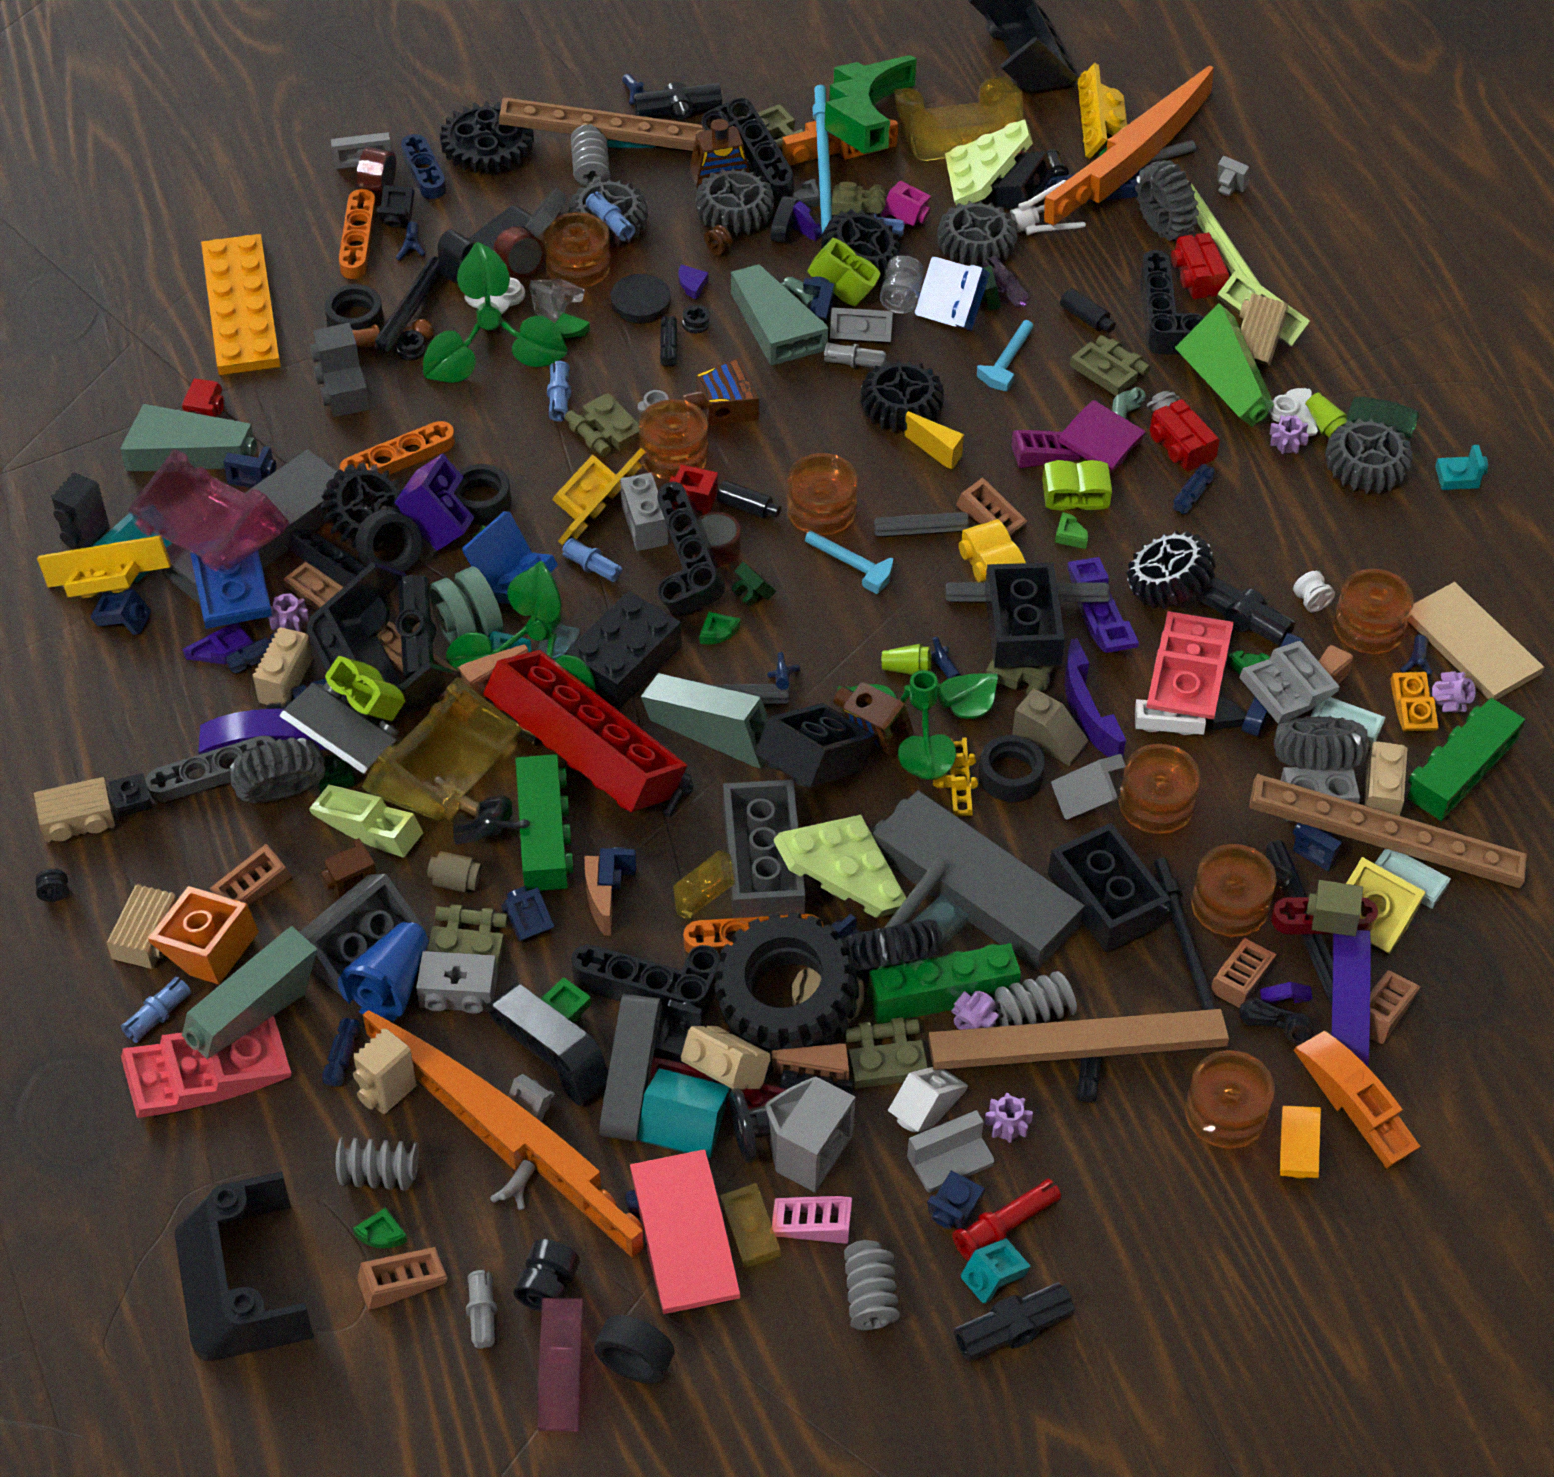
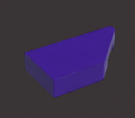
M233 623L183 648V654L187 660L227 664L226 657L236 651L241 653L242 648L252 644L253 641L239 623Z

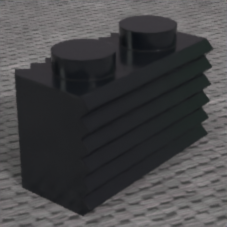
M1031 151V153H1018L1014 158L1016 164L1004 178H998L993 182L991 193L998 207H1003V209L1018 208V204L1040 194V191L1045 187V183H1048L1050 176L1053 175L1045 152L1036 151L1034 153Z
M71 473V477H68L67 481L63 482V486H59L60 490H56V494L51 495L55 508L53 515L59 522L61 530L60 539L69 547L81 549L91 547L110 524L108 523L107 511L104 509L100 485L98 482L77 473Z

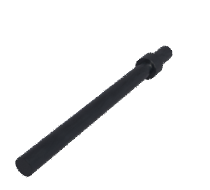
M1159 858L1154 861L1160 881L1159 885L1171 899L1169 911L1202 1009H1218L1180 899L1183 895L1178 880L1173 878L1167 858Z

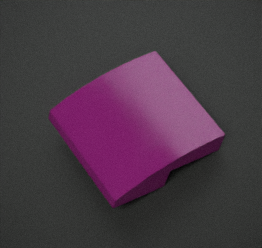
M1093 400L1065 428L1059 436L1058 442L1087 460L1108 463L1109 473H1111L1124 462L1128 452L1142 441L1146 431Z

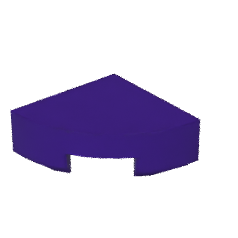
M799 201L793 206V229L816 242L822 237L821 226L819 223L815 224L810 216V208Z
M682 264L679 267L680 285L685 290L686 295L697 299L709 280L708 272Z
M1294 982L1260 989L1261 1000L1268 1004H1277V1001L1290 998L1294 999V1003L1307 1002L1312 999L1310 986Z

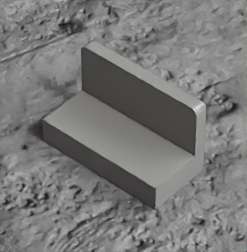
M389 132L331 139L335 169L359 166L361 157L366 150L392 155Z
M832 308L830 338L891 342L893 311Z
M1121 754L1098 760L1051 781L1066 820L1117 799V794L1109 774L1126 767Z
M977 1110L909 1138L907 1158L927 1192L940 1189L951 1170L966 1178L994 1165L995 1159L982 1139L984 1122Z

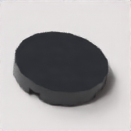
M633 274L621 278L614 284L610 292L612 310L619 313L620 318L628 322H652L656 320V316L666 314L671 305L669 287L663 280L648 274Z

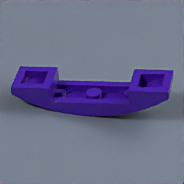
M1099 557L1068 562L1067 567L1071 583L1109 582V577ZM1110 591L1108 602H1077L1092 638L1102 651L1109 653L1139 647V641L1130 622L1123 621Z
M1071 639L1065 670V692L1072 715L1082 732L1099 751L1107 757L1121 754L1123 758L1126 745L1124 734L1114 714L1104 717L1100 716L1085 685L1089 668L1088 659L1078 639Z
M284 709L243 711L221 716L200 725L199 755L264 735L272 737L275 741L278 739L287 740L291 737L295 738V740L306 738V740L314 741L320 750L328 749L280 717Z
M1357 930L1355 937L1333 933L1331 1035L1351 1050L1369 1068L1370 931Z

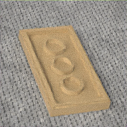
M1455 581L1404 610L1403 617L1417 631L1426 636L1428 641L1460 672H1464L1465 677L1471 679L1474 686L1488 700L1490 698L1497 700L1538 677L1543 672L1544 666Z

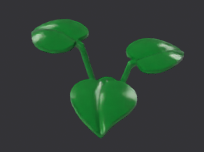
M476 242L460 264L457 281L460 290L469 298H485L484 303L480 304L476 310L478 322L474 324L473 330L464 342L460 334L453 330L444 331L435 336L424 355L423 373L427 379L449 383L460 382L468 378L474 371L476 364L475 354L468 346L481 328L494 330L498 326H502L511 335L517 337L512 345V353L522 364L531 367L551 365L555 361L562 359L567 354L568 349L559 328L547 317L536 315L525 319L520 326V332L514 330L502 319L500 309L495 303L491 302L490 295L502 296L506 293L510 282L508 269L494 250L480 242Z
M539 561L528 570L518 574L510 582L507 589L508 600L514 610L524 616L531 615L527 625L494 650H492L490 639L484 634L470 632L459 636L451 643L446 652V659L451 666L457 669V667L465 663L504 651L526 634L536 641L548 640L546 655L553 659L554 642L557 639L554 631L561 623L560 612L562 604L554 578L543 561ZM562 655L556 658L555 662L598 694L592 672L581 659L571 655Z
M927 670L915 672L910 678V686L906 685L904 687V693L899 700L905 703L910 697L911 704L917 710L922 711L923 737L911 736L900 744L898 759L901 766L909 773L926 780H935L945 776L954 765L956 749L953 741L946 735L937 734L929 736V709L936 704L938 698L942 707H951L953 714L957 717L964 719L982 717L991 710L994 704L998 675L991 673L962 675L950 678L940 685L934 673ZM869 684L896 698V695L890 688L879 684ZM859 685L846 688L854 692Z

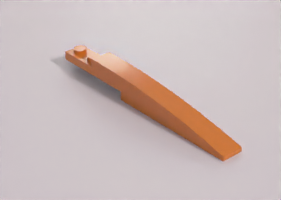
M1208 66L1110 137L1107 140V151L1046 195L1044 222L1054 226L1089 199L1100 203L1143 168L1174 138L1211 94L1214 67Z
M370 1010L363 1014L366 1034L372 1039L376 1038V1034L381 1033V1029H388L411 1049L415 1079L515 1171H517L523 1160L532 1162L535 1165V1169L629 1256L633 1258L644 1248L643 1226L640 1221L631 1213L624 1214L616 1206V1202L610 1193L605 1189H601L600 1171L560 1136L497 1088L435 1047Z

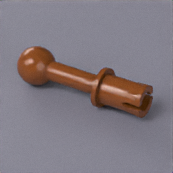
M417 319L411 326L405 327L403 332L409 330L418 331L424 337V342L430 340L434 334L433 325L426 319ZM376 324L372 325L371 328L352 330L357 349L374 347L376 344L375 339L381 331Z

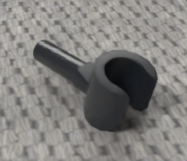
M684 772L677 789L673 792L670 801L663 811V814L667 817H671L683 795L687 796L693 791L692 777L687 772Z

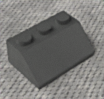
M327 682L325 685L312 683L280 714V717L363 774L383 776L406 742L397 736L399 730L385 720H382L379 724L369 717L370 715L358 712L349 702L341 698L342 694L335 692Z
M368 874L299 933L317 948L312 972L342 996L338 989V978L348 965L399 923L413 922L421 927L423 925L387 874Z

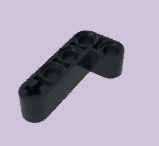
M733 99L709 110L703 115L701 121L703 131L711 130V123L716 119H724L728 122L729 127H737L747 159L758 177L764 176L765 181L771 184L774 200L781 201L783 195H793L794 181L792 169L755 107L748 99Z
M512 205L469 238L453 229L445 231L440 237L437 246L441 275L458 285L457 273L460 264L476 242H480L496 252L499 239L510 230H520L534 239L535 236L525 227L532 214L517 205Z
M1150 250L1143 255L1140 275L1146 345L1151 352L1156 354L1181 355L1175 347L1205 317L1195 313H1176L1170 258L1163 251Z
M668 482L659 489L657 499L683 570L663 579L658 586L657 592L661 601L672 614L683 616L720 599L725 592V582L694 501L682 484ZM675 502L678 503V505L680 506V509H677V510L675 509V508H676V503H675ZM691 525L689 529L682 532L686 526ZM701 552L698 557L692 559L694 554ZM711 579L707 585L702 586L704 581ZM681 592L678 598L672 600L675 594Z
M590 944L581 945L572 953L573 981L579 989L621 1002L623 994L659 998L662 1001L664 1015H666L668 1001L673 1000L676 1002L692 1003L697 1008L702 1009L705 1016L716 992L714 984L717 980L714 973L716 964L720 962V956L715 948L708 945H700L691 949L682 970ZM619 977H628L626 979H618ZM653 987H662L661 989H652ZM687 997H696V999H687Z
M515 983L486 1004L490 1017L500 1029L557 1071L565 1093L576 1105L583 1106L606 1088L608 1070L602 1052L594 1039L524 986Z

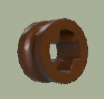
M716 225L712 230L704 234L706 246L717 256L733 246L730 233L722 225Z

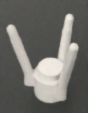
M1062 180L1030 200L1018 204V208L1010 210L1012 220L1016 221L1017 233L1025 231L1027 235L1036 232L1086 227L1085 222L1060 223L1054 226L1051 224L1035 225L1040 221L1039 213L1044 212L1045 204L1039 207L1033 205L1043 200L1046 195L1066 180Z

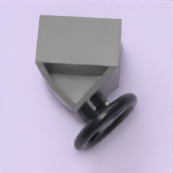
M815 1076L785 1090L768 1101L765 1106L749 1109L743 1092L739 1088L732 1089L729 1095L730 1111L737 1144L743 1160L746 1163H753L756 1159L755 1138L769 1136L776 1172L816 1192L853 1136L856 1097Z

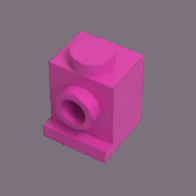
M899 181L889 191L885 208L880 216L886 218L890 214L896 219L903 220L904 224L912 226L917 222L924 224L931 210L928 207L931 195Z

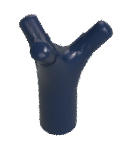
M629 73L622 77V82L630 90L629 104L633 105L635 94L647 92L643 88L644 83H638Z
M412 221L407 224L403 246L395 257L398 261L410 249H415L421 256L425 255V251L418 241L419 225L416 222Z
M1417 635L1414 638L1412 655L1408 662L1400 668L1402 673H1406L1415 665L1422 666L1427 675L1433 673L1426 657L1428 641L1426 636Z
M933 637L935 651H931L932 661L940 667L947 679L961 676L949 658V647L944 646L942 648L939 637Z
M779 652L777 654L776 670L769 671L767 676L769 678L775 677L777 688L785 690L789 687V676L793 672L800 671V666H787L784 653Z

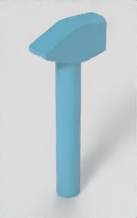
M1024 320L994 366H977V377L991 388L1008 392L1014 382L1015 374L1006 369L1032 331L1033 323L1029 320Z
M813 531L807 533L805 537L806 543L866 574L862 579V586L878 594L889 584L893 569V558H888L875 564Z

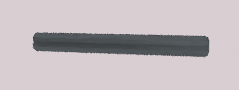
M948 582L946 584V600L948 602H986L985 582ZM1057 582L1059 602H1108L1109 600L1108 583Z

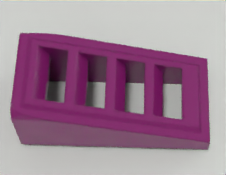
M1016 430L1012 433L1011 447L1019 468L1045 465V463L1057 460H1079L1080 455L1071 449H1063L1062 444L1058 442L1062 432Z

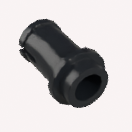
M1056 149L1047 150L1048 161L1053 175L1050 177L1068 175V167L1062 163L1059 151Z

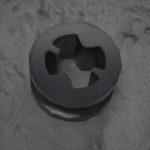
M690 305L684 309L682 326L685 331L697 334L708 329L710 313L705 307Z
M409 330L402 332L396 341L398 355L404 360H417L425 353L424 337L418 331Z
M46 869L39 872L35 877L37 897L46 902H56L67 897L69 893L67 874L59 869Z

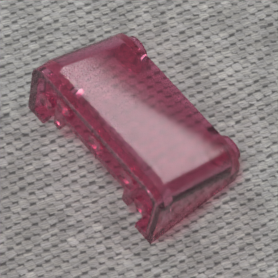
M176 449L171 452L127 510L137 520L134 525L148 536H151L152 533L161 535L164 539L202 558L201 561L214 571H218L220 568L224 570L230 569L282 535L290 524L264 493L253 488L248 494H245L213 478L205 468L201 466L194 468L187 460L189 457Z

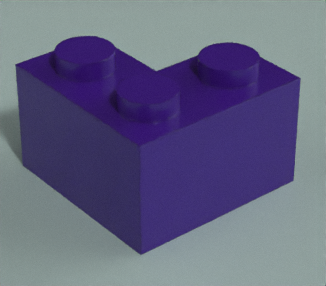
M443 453L416 470L394 502L403 515L410 517L418 525L422 537L436 551L463 535L474 519V516L454 494V491L464 477Z

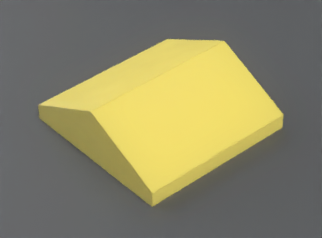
M1362 857L1346 884L1363 886L1362 897H1366L1376 904L1378 916L1373 929L1370 931L1371 944L1390 954L1408 929L1426 892ZM1360 912V919H1366V917H1363Z

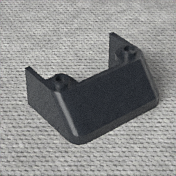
M968 0L985 17L988 23L985 28L994 39L999 37L1004 42L1011 57L1004 61L1000 67L1011 77V81L1020 92L1025 90L1030 93L1071 86L1079 79L1080 76L1052 21L1034 0Z
M372 562L310 617L307 624V633L327 672L336 658L342 656L373 666L379 671L384 682L396 686L405 698V703L395 716L397 718L425 709L462 676L459 671L427 662L406 681L401 682L377 634L387 626L390 619V609L384 598L398 587V581L406 576V574ZM342 695L341 698L349 702L347 696ZM369 716L378 723L384 720L381 718Z
M282 1171L217 1186L179 1222L175 1229L190 1342L196 1356L204 1361L221 1360L314 1338L306 1303L265 1311L263 1298L257 1290L250 1287L228 1290L218 1224L291 1208Z

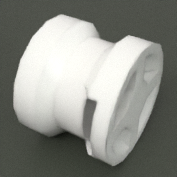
M1311 571L1304 574L1296 581L1293 587L1294 593L1298 598L1304 600L1303 604L1309 612L1322 610L1335 597L1334 589L1324 583V576L1319 571Z

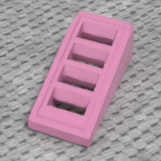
M852 1197L775 1198L771 1236L848 1244ZM785 1211H793L791 1224H783ZM800 1212L808 1213L807 1224H799ZM815 1214H823L822 1223H815ZM831 1215L838 1216V1223H830Z

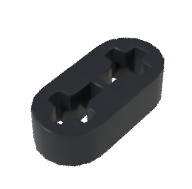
M782 196L772 224L771 241L788 242L793 229V206L799 202L798 197Z

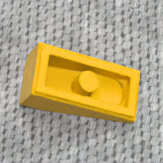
M908 411L906 413L907 430H905V437L942 465L953 469L962 457L964 434Z

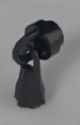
M1250 997L1240 1006L1238 1013L1241 1020L1248 1026L1284 1029L1285 1037L1295 1044H1302L1313 1037V1022L1305 1014H1296L1293 1011L1274 1007L1257 997ZM1279 1015L1286 1016L1285 1022L1278 1021Z

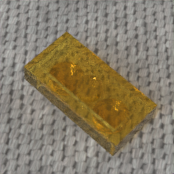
M721 850L717 851L673 885L678 916L689 919L735 884L730 854Z
M757 1183L720 1195L744 1268L782 1256Z

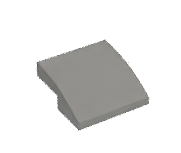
M1301 641L1274 649L1270 659L1243 668L1239 677L1278 724L1293 719L1316 707L1338 692L1340 688Z

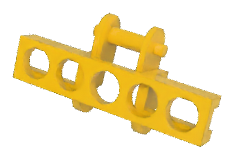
M967 737L962 738V741L953 742L955 748H963V753H956L954 765L950 770L951 775H945L933 780V785L937 788H952L953 813L956 817L973 815L971 789L978 786L976 777H972L970 782L969 766L976 763L975 754H969L968 759ZM966 790V795L958 796L956 791ZM965 802L968 808L966 810H959L957 804Z

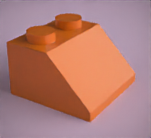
M188 886L150 934L148 940L190 976L219 985L259 931L247 903Z

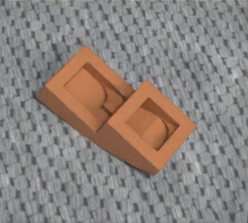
M585 856V879L589 907L603 935L611 936L613 912L612 886L598 885L599 856Z

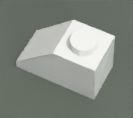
M933 1067L910 1072L888 1111L898 1118L897 1122L903 1128L912 1132L923 1131L934 1127L965 1093L968 1085L945 1069L933 1070Z

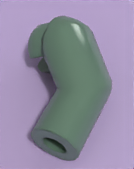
M792 276L784 278V282L781 284L792 294H797L802 303L810 310L814 295L804 293V282Z
M1134 387L1131 390L1118 394L1113 400L1112 411L1126 419L1128 412L1139 408L1142 402L1145 401V392L1139 387Z

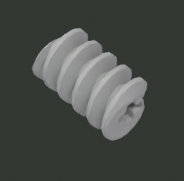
M592 124L577 127L570 137L573 176L575 180L583 186H586L587 182L596 184L598 179L601 182H607L610 178L606 137Z
M1059 971L1052 972L1049 977L1046 975L1038 976L1036 982L1033 979H1027L1022 985L1012 983L1009 986V990L1006 987H998L995 991L994 1001L997 1005L995 1012L999 1014L997 1018L999 1027L1009 1026L1011 1021L1013 1025H1023L1022 1018H1026L1029 1024H1036V1014H1039L1042 1020L1047 1023L1050 1021V1010H1053L1056 1017L1061 1019L1064 1016L1063 1007L1065 1006L1071 1015H1075L1077 1011L1073 990L1068 980Z
M341 1137L338 1142L335 1161L339 1185L347 1186L352 1178L356 1187H362L368 1179L369 1186L377 1189L383 1179L385 1188L392 1190L398 1180L400 1189L407 1191L416 1178L419 1162V1143L414 1142L411 1152L406 1153L404 1142L399 1141L395 1152H391L388 1140H384L380 1151L375 1150L373 1139L368 1140L365 1149H360L358 1138H353L350 1147L345 1148L343 1137Z
M862 1240L847 1246L844 1250V1259L847 1261L845 1263V1272L848 1275L846 1283L849 1289L848 1301L851 1304L849 1306V1315L852 1318L850 1326L858 1330H874L896 1322L900 1317L899 1311L894 1308L898 1305V1297L892 1293L896 1291L897 1284L891 1279L895 1276V1268L890 1265L894 1260V1255L890 1251L882 1249L880 1243L872 1240Z

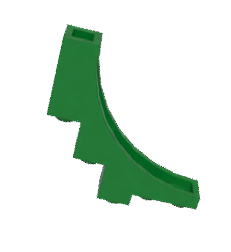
M907 55L869 65L855 62L834 67V82L830 84L829 101L825 102L824 129L864 154L889 148L890 120L879 113L874 105L898 90L915 86L917 58Z

